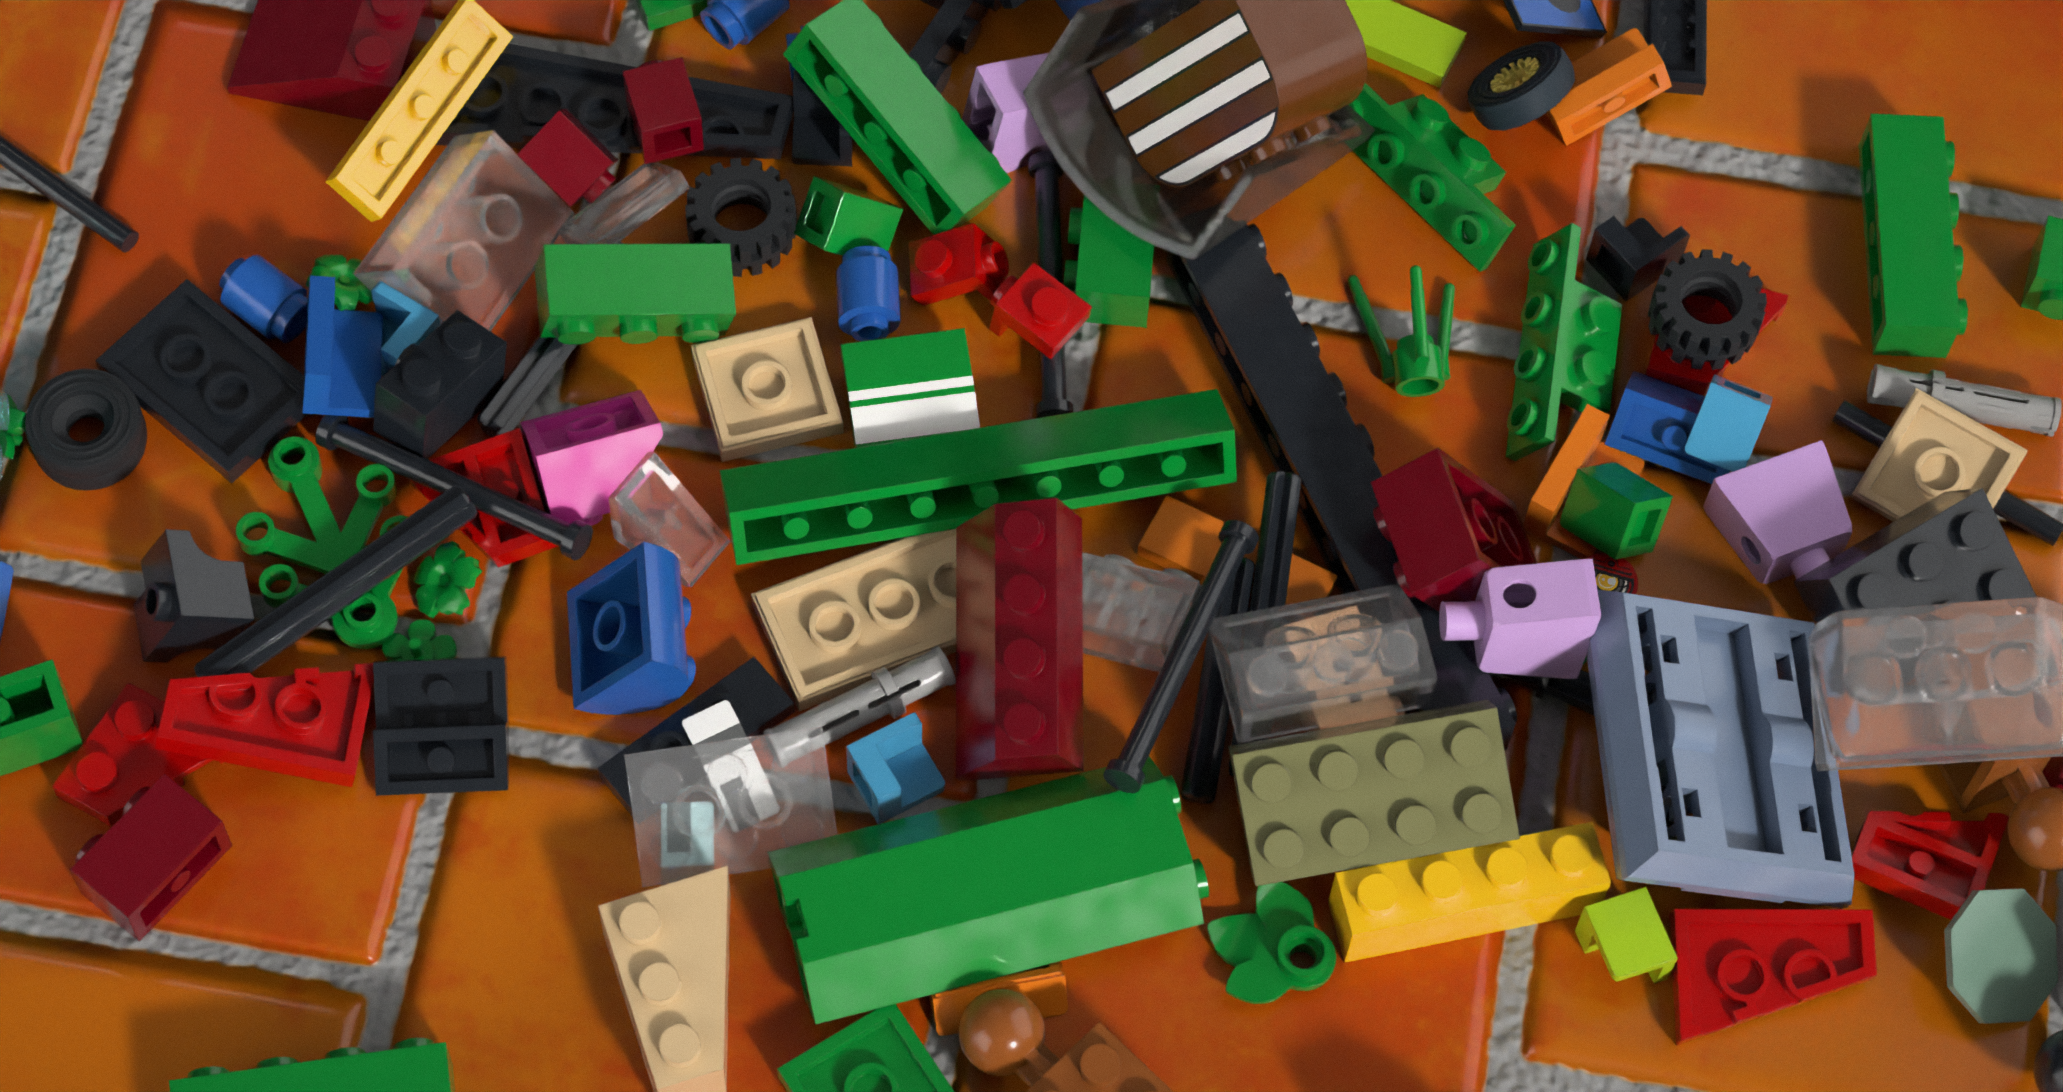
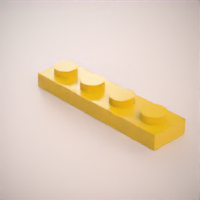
M458 0L325 182L370 222L382 219L513 36L474 0Z

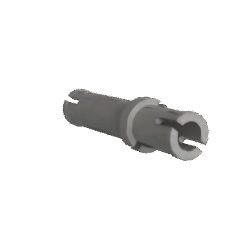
M1875 364L1868 382L1867 403L1905 408L1917 388L1978 423L2020 429L2049 437L2054 436L2061 417V398L2033 395L1995 386L1963 382L1957 379L1946 378L1945 372L1930 370L1928 374Z
M936 646L931 651L890 671L882 667L871 673L872 680L829 701L823 702L815 708L772 729L764 730L765 740L777 764L783 768L788 763L841 739L845 735L888 714L894 719L906 713V705L947 685L955 684L954 672L942 649Z

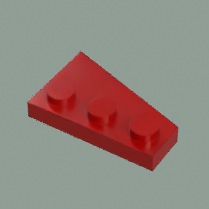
M373 663L354 664L353 670L325 673H320L319 667L294 669L293 675L255 678L250 673L170 679L155 749L352 787L374 683Z
M1674 909L1670 913L1671 944L1678 957L1672 969L1676 1046L1870 981L1877 976L1873 909Z

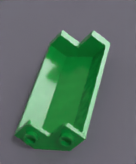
M1148 756L1142 769L1145 774V780L1140 791L1137 793H1126L1112 787L1104 779L1103 773L1106 767L767 852L780 913L792 939L804 999L815 1024L1204 924L1200 899L1209 897L1208 881L1200 859H1192L1178 814L1181 813V801L1173 776H1164L1151 757Z

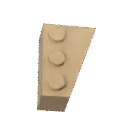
M728 865L598 905L603 935L654 1092H727L729 926L731 906Z

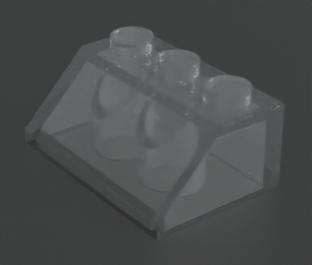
M494 130L454 136L353 274L369 290H372L379 281L384 282L438 314L441 324L456 310H459L491 331L534 272L543 245L554 244L575 213L517 156Z
M1399 584L1214 618L1209 628L1238 743L1429 706L1437 681V673L1422 618Z

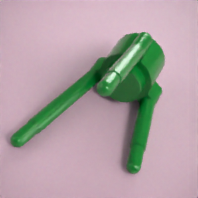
M1413 265L1410 268L1413 334L1400 338L1396 343L1397 349L1391 354L1359 278L1356 275H1350L1347 283L1380 361L1382 382L1386 384L1395 382L1397 393L1407 397L1428 396L1442 390L1445 386V380L1451 377L1448 355L1454 311L1455 286L1452 283H1447L1443 287L1435 345L1433 337L1427 335L1422 269L1418 265Z

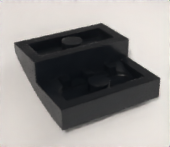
M507 656L375 661L373 663L376 728L373 730L376 796L509 790Z

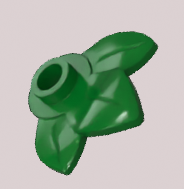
M1284 882L1258 886L1255 914L1245 913L1212 920L1207 926L1210 942L1217 955L1227 964L1235 967L1227 981L1225 991L1227 994L1243 1002L1266 1004L1274 1002L1290 989L1297 991L1314 990L1324 985L1334 972L1336 965L1335 947L1324 932L1314 927V915L1310 901L1301 892ZM1304 952L1313 958L1314 964L1309 968L1301 969L1293 965L1290 957L1294 953Z

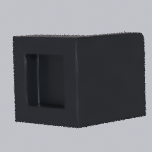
M794 70L793 163L796 165L852 167L854 139L801 75Z
M1613 216L1595 228L1586 260L1627 302L1657 281L1672 260L1677 263L1679 262L1681 255L1684 254L1690 234L1680 226L1663 238L1644 218H1638L1627 227H1624Z

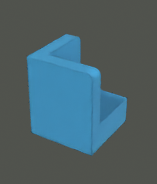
M379 281L371 290L376 312L383 315L381 375L384 376L395 366L398 357L405 348L413 343L419 345L441 323L438 314L384 282Z
M1714 374L1685 445V452L1732 472L1745 468L1771 407L1773 397Z
M911 713L846 746L847 772L877 824H881L942 793L945 789V780L922 743V723L916 713Z

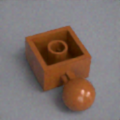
M2003 623L1933 649L1908 693L1904 705L1962 812L1966 813L2010 796L2015 806L2008 820V838L2016 855L2032 868L2046 872L2063 871V789L2050 787L2042 773L2063 740V720L2056 704L2050 698H2044L2033 679L2031 662L2025 649L2018 642L2012 641Z
M1010 989L989 990L973 999L962 1014L959 1024V1041L963 1053L971 1064L982 1072L994 1076L1017 1074L1030 1087L1026 1092H1173L1100 1022L1059 1059L1044 1045L1046 1032L1040 1010L1031 999L1020 992Z

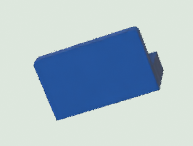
M310 275L302 413L374 418L376 382L381 379L383 315L379 312L340 311L334 309L336 277Z
M1634 371L1627 383L1604 445L1710 484L1713 483L1714 478L1730 472V470L1685 452V445L1705 396Z

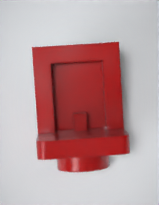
M974 223L909 242L911 297L922 306L975 290L990 301L997 288L1005 280L1004 277L1009 273V261L1003 246L999 242L994 241Z
M1033 263L1019 279L1014 275L1008 276L993 294L990 305L994 307L989 330L1000 337L1009 327L1049 359H1052L1090 316L1092 306L1036 263Z

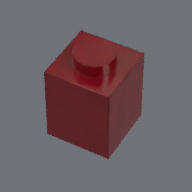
M682 57L668 61L652 60L641 64L637 68L623 71L626 105L645 164L704 150L702 118Z
M566 108L559 110L517 154L570 207L577 204L582 198L592 205L617 179L609 170L619 159Z

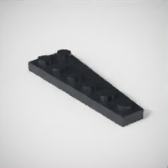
M508 43L435 145L522 149L559 110L566 108L610 152L641 154L626 105L623 71L637 67ZM689 77L702 118L704 150L686 155L781 159L794 111L793 96Z

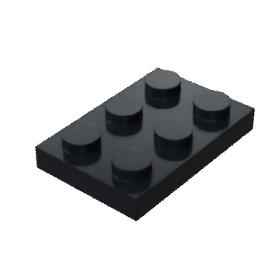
M188 279L95 360L99 370L108 372L127 384L134 392L142 409L230 483L238 479L307 415L302 413L304 375Z

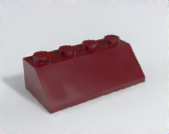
M1058 498L994 504L956 527V779L968 781L1084 771L1082 518Z

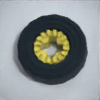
M1539 41L1521 46L1495 60L1474 79L1468 90L1470 108L1477 120L1489 130L1504 131L1520 127L1541 117L1555 107L1569 93L1575 81L1573 65L1566 52L1554 42Z

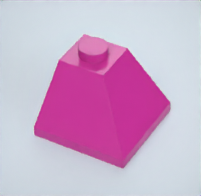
M642 390L520 422L548 513L569 523L580 520L591 526L600 522L603 514L617 511L663 436L661 423Z

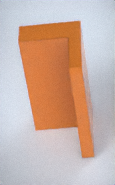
M1632 28L1572 62L1575 81L1569 93L1546 113L1564 144L1568 146L1671 88L1672 85L1664 61L1653 43L1648 46L1637 28Z
M1589 404L1586 405L1533 495L1523 523L1525 531L1580 559H1586L1595 554L1597 548L1560 525V518L1577 469L1613 462L1640 476L1645 465L1644 460L1637 456L1604 445L1606 440L1602 439L1610 415Z

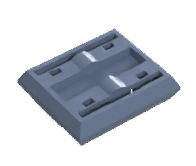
M1598 590L1601 618L1595 634L1589 641L1587 662L1616 879L1679 887L1681 891L1777 903L1792 901L1840 908L1850 906L1852 904L1855 874L1814 622L1625 592ZM1645 670L1651 671L1645 676ZM1656 688V692L1651 694L1653 703L1648 706L1647 694ZM1661 786H1666L1665 790L1662 793ZM1668 811L1669 821L1675 822L1669 828L1666 827L1665 819L1667 817Z

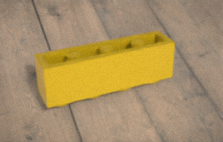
M1593 822L1519 836L1520 839L1335 873L1328 904L1344 963L1581 915L1585 906L1604 900L1611 884Z

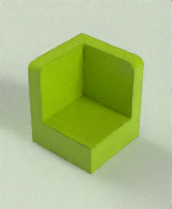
M1647 887L1585 906L1575 928L1584 953L1599 949L1614 981H1622L1646 972L1649 973L1654 984L1667 980L1678 959Z

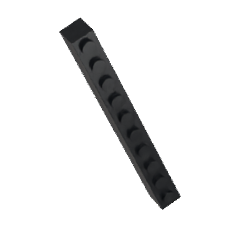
M1234 205L1170 229L1166 261L1276 471L1291 472L1300 476L1301 489L1298 513L1328 570L1338 575L1336 585L1350 612H1358L1365 632L1374 631L1384 660L1383 668L1380 669L1390 688L1395 687L1397 689L1405 714L1489 700L1497 707L1504 750H1507L1517 722V712L1511 696L1504 687L1496 688L1489 673L1483 672L1477 667L1474 640L1443 641L1439 628V611L1416 597H1408L1396 579L1393 564L1399 561L1393 543L1383 536L1373 515V508L1379 504L1371 482L1382 477V474L1373 459L1375 451L1372 439L1362 423L1354 424L1346 409V393L1337 374L1334 372L1327 373L1319 358L1320 347L1313 328L1308 322L1300 323L1292 308V292L1286 278L1280 272L1274 274L1267 262L1266 245L1259 228L1254 223L1248 225L1238 206Z

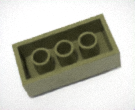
M1489 700L1228 746L1250 872L1255 886L1520 839L1498 710Z

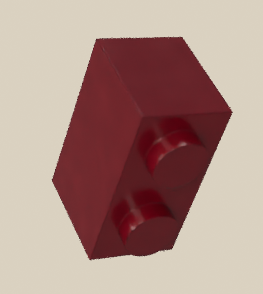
M163 774L152 787L146 786L141 788L128 800L123 809L122 817L104 835L97 834L82 846L76 856L75 864L69 870L81 894L140 942L232 847V843L223 821L166 774Z

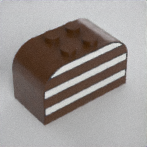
M1204 0L1091 71L1133 155L1140 165L1153 178L1165 185L1185 187L1212 174L1215 175L1219 184L1252 168L1248 157H1251L1254 165L1260 162L1265 163L1296 147L1291 138L1292 135H1294L1297 143L1300 144L1330 129L1332 126L1327 116L1352 103L1364 87L1367 76V54L1361 32L1345 0Z

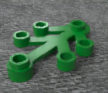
M292 436L284 438L272 448L269 454L268 463L275 484L280 489L295 493L316 542L276 529L273 520L262 512H251L244 515L236 525V535L240 547L249 555L262 556L268 554L326 574L365 547L383 508L389 505L396 497L397 486L394 474L388 467L381 464L368 465L358 473L356 485L359 497L341 532L318 482L321 479L323 467L317 447L311 441L302 437ZM294 454L305 455L297 464L290 465L283 462L285 458ZM374 480H383L388 483L379 492L366 490L367 485ZM399 515L386 520L381 526L380 536L408 517ZM254 528L268 530L262 539L249 540L246 538L248 532ZM275 564L266 568L259 578V587L263 599L273 608L279 607L308 587V585L299 583L296 572L284 564ZM403 568L328 619L333 621L337 636L345 644L363 650L374 649L381 646L392 636L397 626L398 614L395 603L390 598V595ZM278 580L291 582L290 587L282 593L269 591L272 583ZM373 609L375 611L374 616L367 621L361 622L353 619L354 614L360 610Z

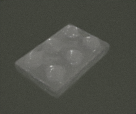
M822 727L624 754L642 887L676 882L727 865L729 874L769 869L771 867L767 852L837 835Z

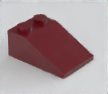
M258 0L227 86L228 92L233 95L370 121L435 33L436 25L431 0Z
M1439 448L1371 482L1379 504L1373 508L1375 521L1383 536L1393 543L1399 561L1393 564V570L1400 587L1410 598L1416 597L1435 610L1440 611L1442 601H1475L1484 572L1491 568L1537 564L1515 503Z

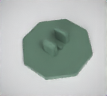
M2025 889L1973 890L1944 930L1947 987L1978 1023L2031 1021L2058 983L2056 925Z

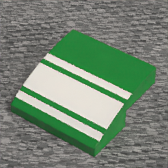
M965 328L841 344V359L850 408V424L854 448L980 428Z

